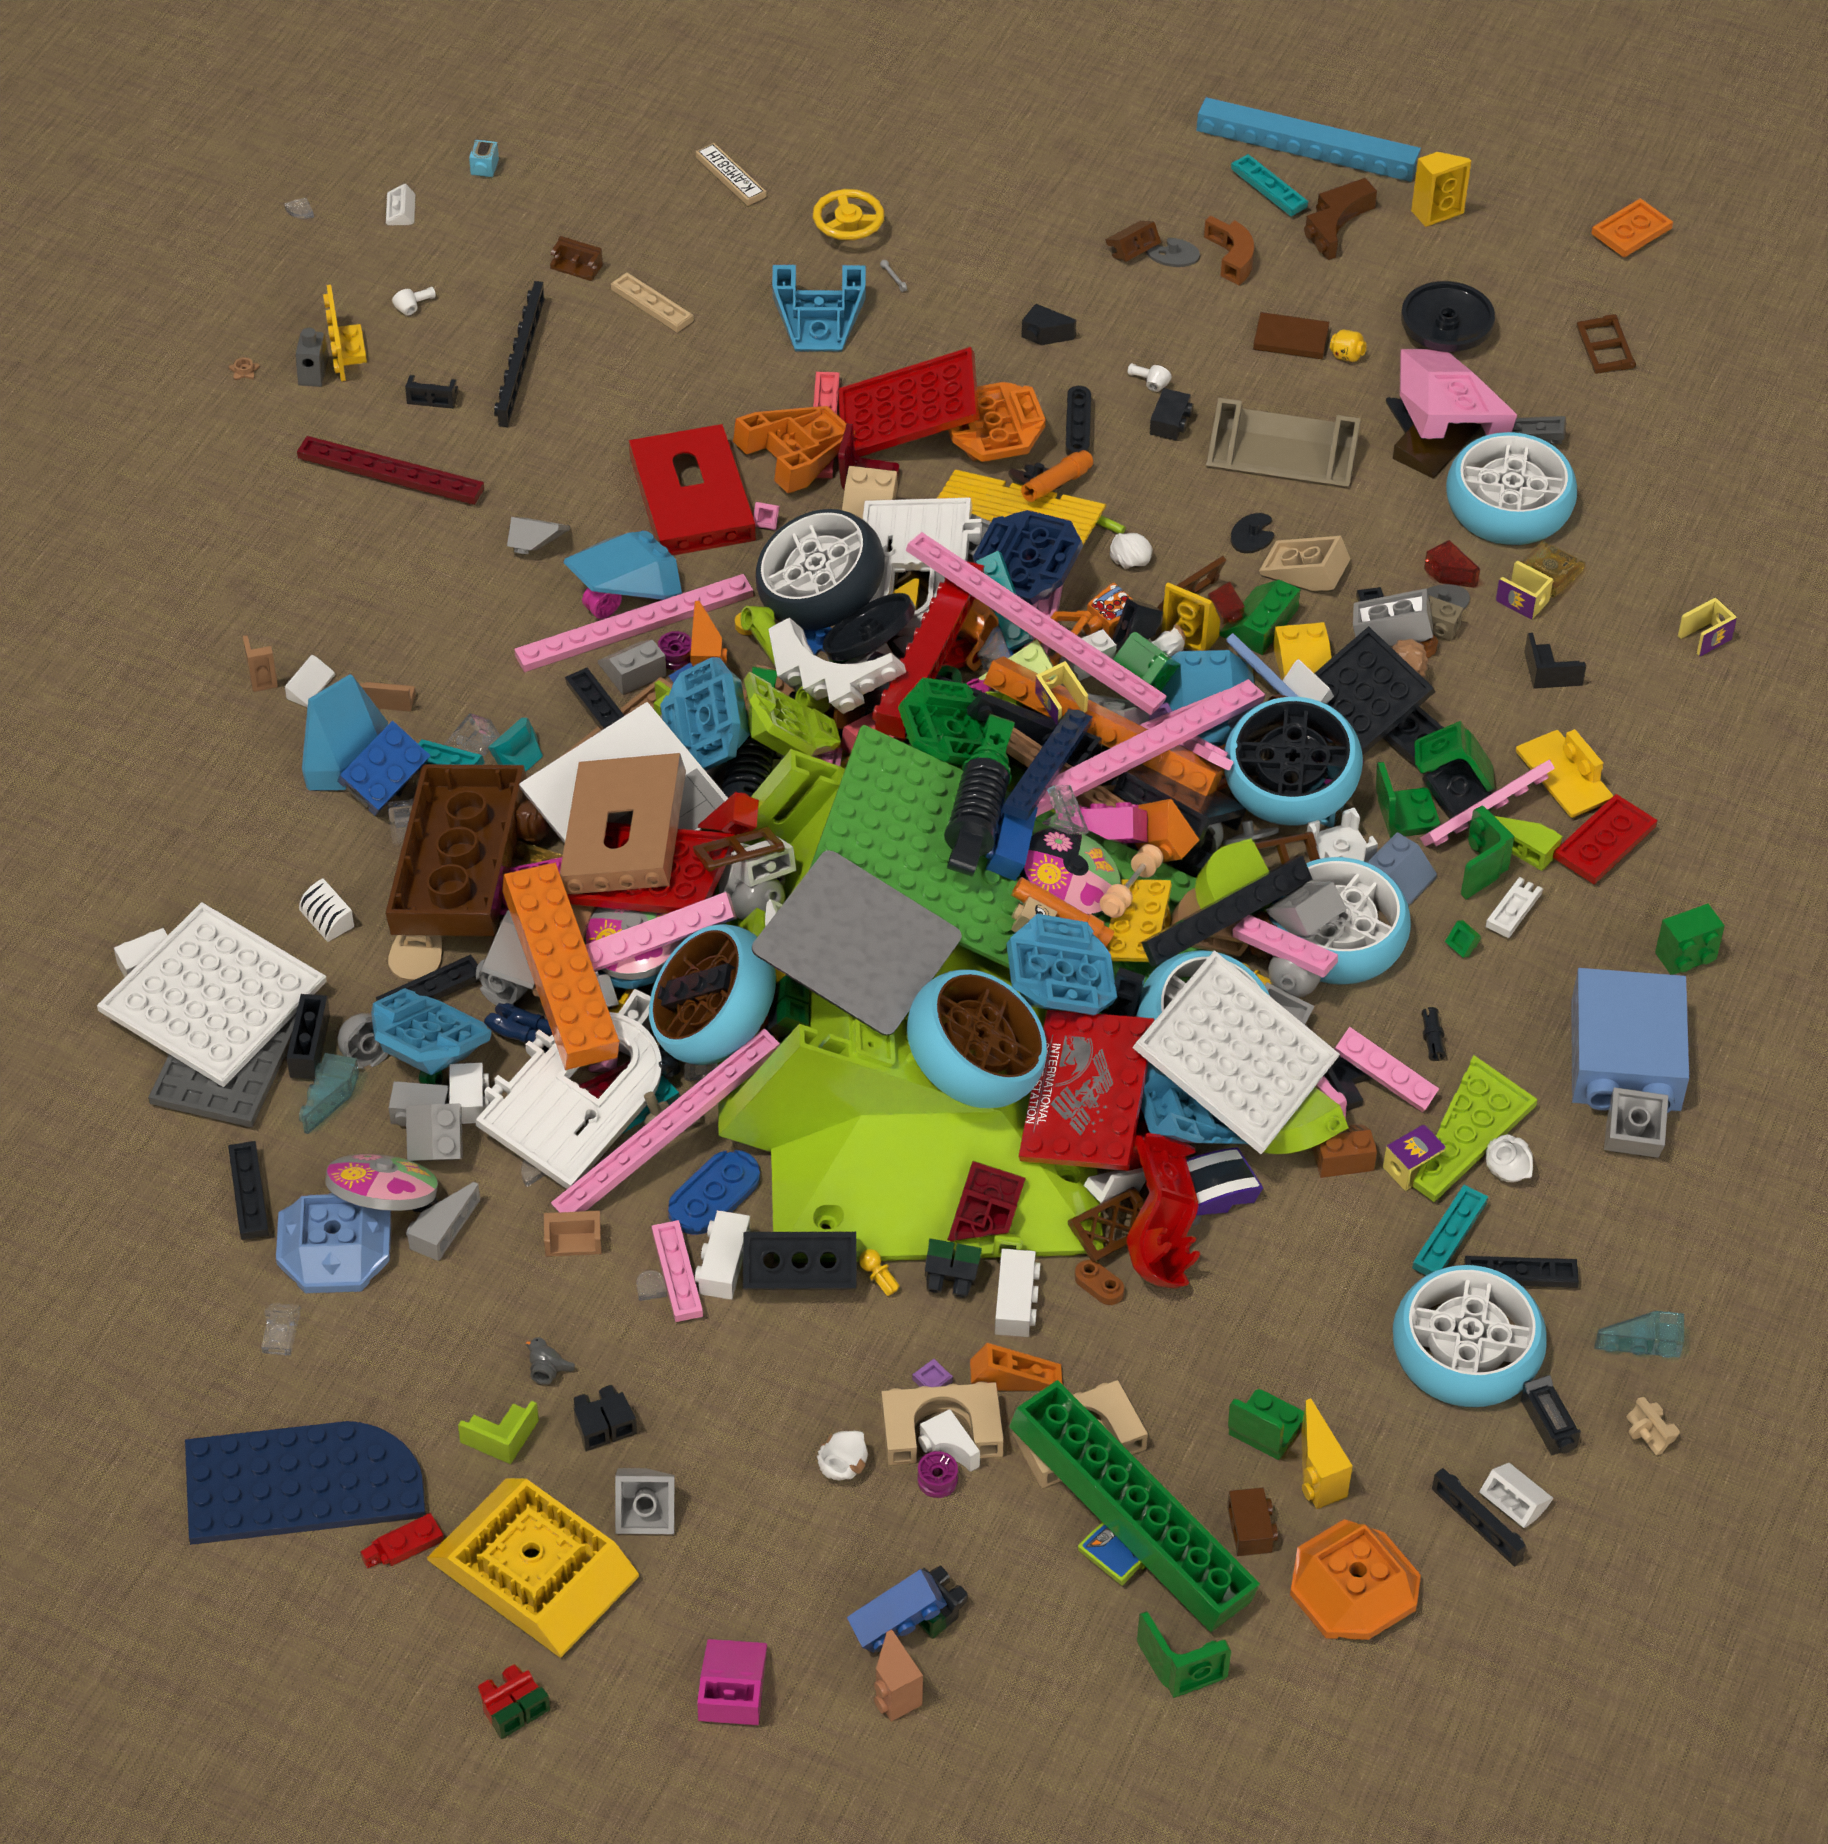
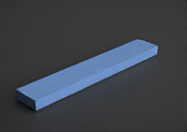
M1233 633L1227 638L1231 648L1280 695L1299 697ZM1322 735L1329 743H1333L1330 739Z

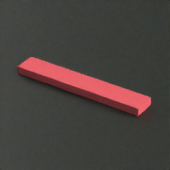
M816 372L813 407L828 406L837 414L840 372ZM834 458L816 478H833Z

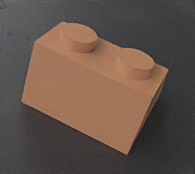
M892 1629L886 1632L876 1667V1682H874L876 1697H874L875 1705L880 1713H886L891 1722L922 1706L923 1675Z

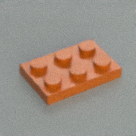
M1640 198L1593 226L1591 234L1625 258L1672 229L1673 221Z

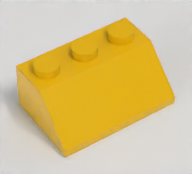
M1435 152L1418 158L1411 211L1425 227L1464 213L1471 160L1469 158L1442 152Z

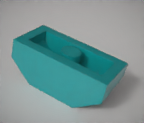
M520 718L488 747L498 765H524L525 772L543 757L538 745V737L528 718Z

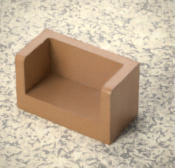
M600 1211L544 1213L546 1257L602 1254Z

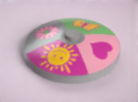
M598 907L590 918L586 929V944L665 914ZM686 938L603 968L601 971L612 977L625 980H637L654 976L661 971L671 953Z
M355 1154L338 1158L328 1165L325 1177L327 1188L337 1197L359 1206L379 1210L400 1211L426 1206L435 1199L438 1186L437 1178L427 1168L403 1158L381 1154Z

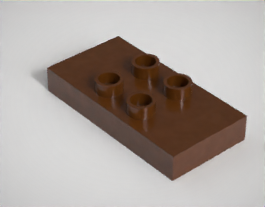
M422 765L385 912L391 935L495 936L504 898L502 891L504 874L510 871L518 836L516 810L526 800V795L519 786V783L527 779L524 765Z

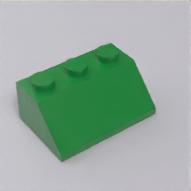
M1279 579L1256 586L1221 629L1219 636L1227 639L1233 633L1250 650L1263 655L1274 641L1275 627L1286 626L1298 611L1301 589Z

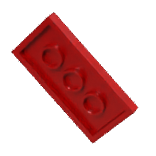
M1615 794L1554 850L1553 858L1595 885L1656 828L1658 820L1618 794Z

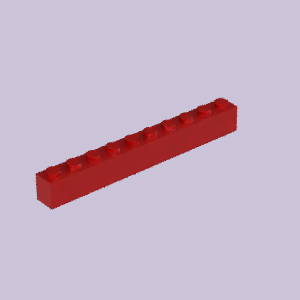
M968 562L984 573L985 565ZM946 577L944 583H939L937 596L932 597L928 613L924 612L921 627L915 629L913 642L908 643L905 657L900 658V661L905 665L906 673L889 681L888 690L884 689L880 705H876L874 708L872 720L876 721L875 730L881 733L905 739L907 733L898 706L922 677L936 678L976 600L974 596Z

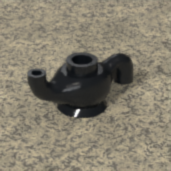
M658 1045L661 1055V1061L658 1063L661 1068V1076L668 1078L677 1075L681 1070L679 1060L671 1056L661 1045Z

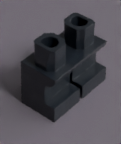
M613 1385L602 1387L599 1390L600 1400L591 1402L586 1394L576 1396L573 1399L575 1425L578 1427L582 1437L585 1452L609 1444L610 1437L612 1442L637 1434L636 1417L623 1392L618 1393Z

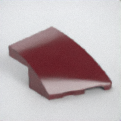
M972 1161L947 1240L956 1241L1009 1233L1026 1177Z

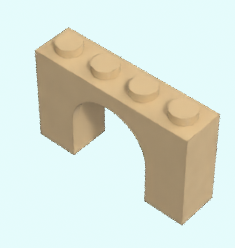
M1118 1380L1111 1383H1102L1095 1389L1084 1393L1078 1392L1073 1394L1132 1455L1146 1450L1148 1433ZM1013 1432L1012 1434L1041 1489L1061 1482L1060 1478Z
M977 1382L968 1385L949 1384L942 1387L922 1386L916 1389L903 1390L894 1388L889 1391H881V1409L888 1465L917 1463L915 1436L917 1424L927 1415L945 1412L949 1409L967 1423L972 1441L980 1451V1458L1003 1457L1004 1441L996 1382Z

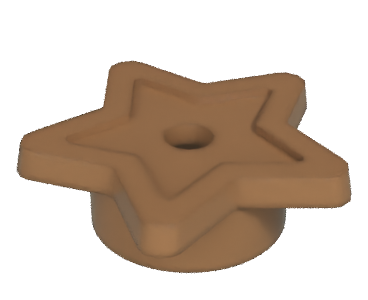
M246 357L239 358L233 365H229V369L234 372V380L244 377L254 379V371L259 368V364L253 363L251 359Z

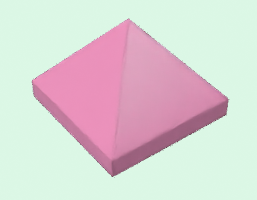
M756 502L753 516L755 527L776 530L780 506Z
M618 1056L615 1059L591 1064L588 1070L590 1072H608L617 1068Z

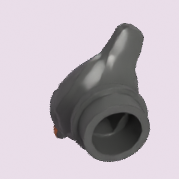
M538 1337L531 1342H526V1346L530 1350L529 1358L532 1364L530 1376L536 1383L547 1385L556 1377L557 1372L574 1371L575 1364L565 1361L553 1348L547 1346L543 1338Z

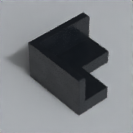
M1533 632L1527 634L1524 653L1533 689L1583 686L1586 671L1585 662H1554L1550 644L1536 645Z
M1339 1055L1324 1074V1077L1327 1078L1330 1085L1337 1092H1341L1347 1101L1346 1111L1363 1106V1098L1355 1084L1372 1079V1077Z

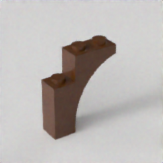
M1366 178L1318 195L1317 212L1307 215L1304 233L1327 260L1336 258L1337 234L1340 229L1357 215L1375 209L1377 190Z

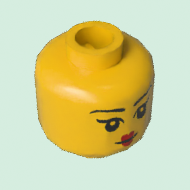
M1346 329L1338 331L1337 334L1332 336L1330 341V350L1333 352L1334 357L1349 362H1356L1360 356L1365 354L1367 348L1361 333Z

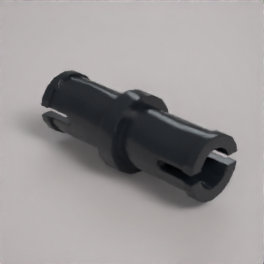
M1428 1007L1429 1015H1427L1426 1008L1421 1012L1424 1023L1423 1038L1427 1041L1429 1059L1439 1061L1438 1053H1440L1441 1060L1446 1057L1443 1045L1445 1034L1443 1028L1440 1027L1438 1009Z

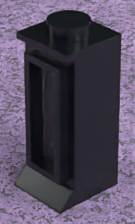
M1551 1375L1525 1383L1521 1402L1551 1456L1558 1453H1569L1578 1446L1581 1431L1577 1429L1555 1390Z

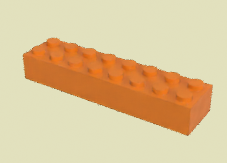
M556 862L504 874L502 891L564 1069L569 1070L617 1058L620 1041Z

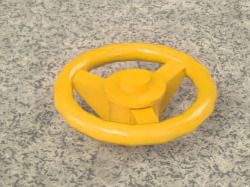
M841 189L821 197L813 208L812 218L817 228L825 235L838 240L853 241L866 238L877 232L884 222L885 211L880 201L870 193L858 189ZM847 198H856L867 202L874 208L876 215L862 214L861 208L857 205L849 204ZM837 200L836 219L824 223L821 217L823 208L830 202Z

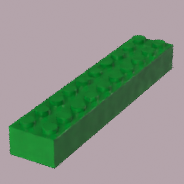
M1056 1380L1016 1408L1009 1428L1210 1632L1251 1603L1260 1583L1059 1380Z

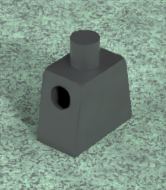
M305 328L300 333L296 349L298 385L322 387L329 352L325 334L323 332H316L313 328ZM309 359H311L314 362V365L312 367H310Z

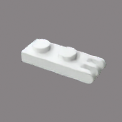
M1519 877L1487 919L1486 927L1509 938L1541 896L1543 888L1537 886L1534 892H1531L1534 884L1528 882L1523 888L1525 879Z

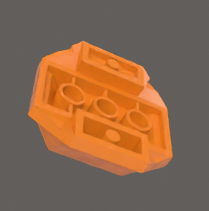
M1007 382L977 386L979 420L949 429L948 432L952 442L963 449L973 461L980 460L985 462L1029 454L1045 428L1046 423L1033 387H1021Z
M1343 1519L1297 1547L1290 1596L1325 1638L1338 1639L1343 1637L1369 1640L1416 1611L1421 1574L1385 1532L1370 1528L1365 1524H1358ZM1353 1574H1358L1362 1577H1354Z

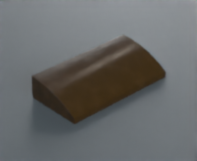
M1448 423L1444 438L1433 439L1421 438L1413 424L1394 445L1392 459L1434 479L1477 432L1481 424Z

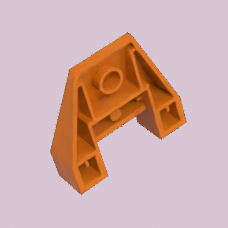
M828 406L754 412L736 418L733 442L746 455L765 448L777 458L774 481L787 493H791L808 487L839 453L846 423Z

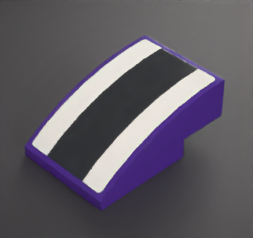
M1238 1147L1213 1151L1186 1160L1198 1199L1196 1216L1226 1213L1232 1205L1254 1203L1263 1189Z

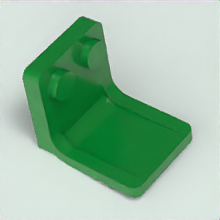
M1137 632L1131 633L1113 659L1160 692L1180 666L1179 662Z
M1461 721L1415 741V765L1420 773L1435 771L1441 765L1455 759H1464L1469 763L1488 792L1495 789L1493 764L1474 735L1464 727Z
M1377 762V801L1390 839L1397 832L1405 837L1427 834L1440 826V820L1429 789L1423 787L1394 791L1385 763Z
M1483 805L1473 810L1468 842L1471 848L1478 851L1480 855L1470 860L1465 866L1461 895L1465 899L1470 898L1495 882L1500 877V874L1509 870L1515 836Z
M1257 1389L1247 1403L1238 1399H1233L1230 1403L1228 1418L1229 1435L1280 1460L1302 1427L1304 1411L1262 1389Z
M1147 1611L1139 1614L1138 1645L1159 1681L1169 1689L1173 1698L1222 1681L1228 1677L1231 1649L1226 1640L1210 1641L1199 1649L1185 1654H1177L1169 1648Z

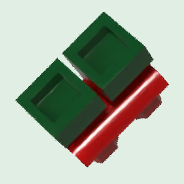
M515 1664L502 1672V1678L506 1683L497 1688L492 1679H488L478 1686L483 1712L501 1740L525 1726L524 1720L528 1724L550 1711L549 1695L542 1687H538L529 1670L523 1672Z

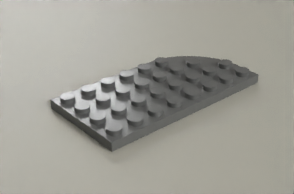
M296 1014L224 1087L169 1054L148 1097L149 1103L253 1127L289 1049Z

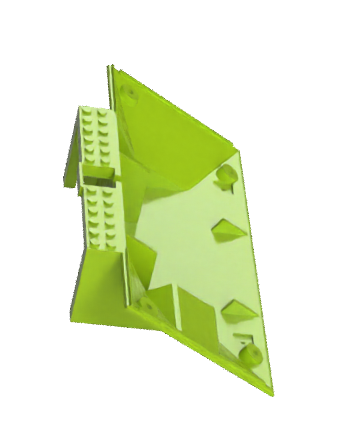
M792 749L782 760L773 759L772 772L751 796L759 800L757 827L754 830L769 827L776 836L793 846L796 871L783 875L786 879L785 884L782 886L784 888L785 901L809 871L845 768L841 767V763L840 766ZM848 757L841 758V762ZM1008 764L1011 769L1010 774L1012 778L1007 791L1012 792L1026 771ZM1057 807L1051 809L1050 811L1057 814ZM762 837L743 843L751 846L766 839ZM719 882L715 888V896L720 894ZM737 917V919L729 921L725 925L740 927V923L743 920ZM958 944L934 976L936 978L955 970H976L997 977L1012 987L1010 968ZM809 990V1026L799 1024L787 1038L781 1037L778 1040L780 1046L754 1075H751L718 1102L719 1136L771 1152L773 1232H856V1262L859 1261L860 1254L866 1249L876 1250L881 1256V1261L926 1260L930 1238L953 1242L954 1252L952 1259L955 1258L957 1243L982 1248L981 1258H1000L992 1256L995 1235L956 1241L947 1240L972 1161H976L1026 1177L1009 1233L1023 1238L1021 1250L1035 1251V1256L1087 1254L1068 1226V1220L1100 1204L1084 1186L1088 1177L1097 1175V1168L1020 1161L1018 1156L1031 1091L1017 1102L999 1108L972 1107L949 1097L926 1077L914 1059L907 1035L909 1012L892 1035L885 1036ZM1032 1007L1044 1028L1048 1009ZM1087 1219L1080 1224L1084 1230L1090 1232L1092 1220ZM1097 1222L1095 1234L1103 1236L1102 1223ZM828 1224L831 1229H822L820 1226ZM1093 1239V1244L1097 1251L1104 1248L1103 1242ZM798 1253L793 1256L792 1262L808 1263V1258L805 1254ZM826 1253L820 1258V1263L837 1262L836 1257L831 1253ZM774 1254V1262L779 1264L780 1258Z

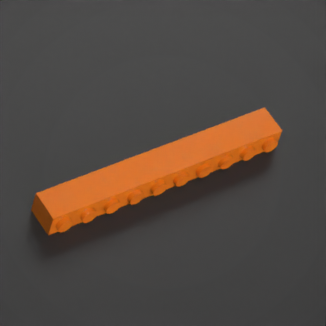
M1004 656L992 661L983 684L1052 718L1035 693L1036 675L1038 673ZM1059 685L1050 689L1062 707V717L1068 709L1081 710L1065 687ZM1088 699V708L1085 714L1093 716L1087 732L1101 737L1102 744L1112 748L1148 730ZM1180 745L1142 763L1204 796H1208L1216 791L1225 771L1224 768Z

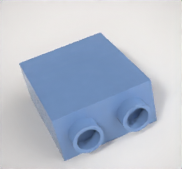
M1578 968L1571 1000L1572 1103L1588 1104L1597 1110H1609L1613 1088L1668 1095L1667 1113L1671 1110L1681 1111L1689 1081L1686 976Z

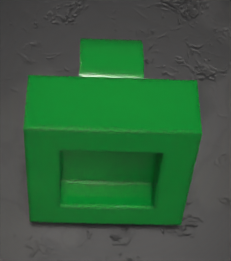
M1459 920L1455 923L1445 942L1464 958L1469 957L1473 949L1477 947L1481 940V935L1464 920Z

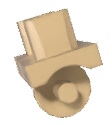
M1645 1397L1637 1399L1634 1409L1626 1416L1633 1425L1629 1430V1435L1633 1439L1642 1437L1657 1456L1663 1454L1667 1446L1676 1440L1680 1431L1674 1423L1665 1424L1661 1419L1663 1409L1657 1402L1649 1403Z

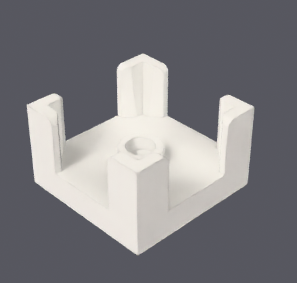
M1355 808L1343 811L1341 825L1320 832L1319 820L1308 822L1307 832L1311 831L1314 834L1320 859L1345 857L1367 863L1377 853L1378 843L1374 837L1370 836L1369 842L1366 843L1358 830L1360 816Z

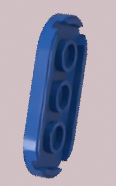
M734 1150V1152L729 1153L722 1151L715 1154L673 1193L669 1199L668 1215L670 1221L679 1220L683 1233L692 1235L707 1233L710 1220H715L717 1210L732 1213L758 1187L760 1171L756 1159L740 1150Z

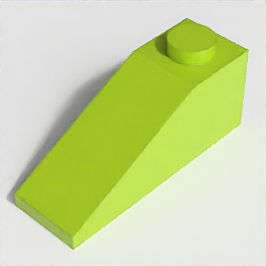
M1495 816L1515 836L1512 848L1513 855L1541 871L1554 859L1553 853L1561 845L1562 835L1540 823Z

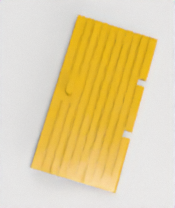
M956 469L945 484L942 492L938 495L939 497H937V499L971 498L972 514L990 522L993 518L1007 517L1026 510L1069 520L1073 523L1083 545L1106 508V504L1064 494L1060 499H1055L1057 497L1056 492H1050L1033 502H1029L1022 496L1021 488L1023 485L1011 483L1008 488L1005 487L1006 481Z

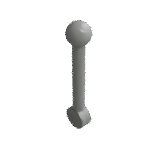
M882 260L880 266L888 271L899 285L901 292L907 291L906 283L902 282L893 272L887 260Z

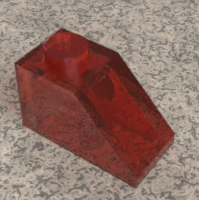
M1450 540L1426 551L1424 569L1428 575L1432 576L1439 583L1471 588L1478 586L1480 568Z
M1230 582L1208 594V599L1213 602L1222 625L1227 622L1233 624L1243 617L1242 614L1244 613L1245 606Z

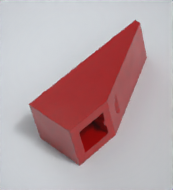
M735 792L700 822L698 828L710 832L732 833L735 835L753 831L757 827L759 800L749 797L745 793Z

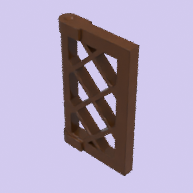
M1131 1187L1068 1220V1226L1092 1262H1096L1127 1245V1236L1115 1241L1113 1240L1115 1228L1129 1233L1144 1204L1142 1197L1135 1187ZM1129 1198L1133 1204V1210L1123 1207L1119 1203ZM1108 1208L1114 1209L1112 1221L1099 1217L1098 1214ZM1118 1211L1132 1215L1129 1227L1116 1222ZM1091 1219L1090 1232L1084 1230L1080 1223ZM1097 1222L1110 1226L1108 1238L1095 1234ZM1093 1239L1107 1243V1246L1097 1251L1093 1244Z

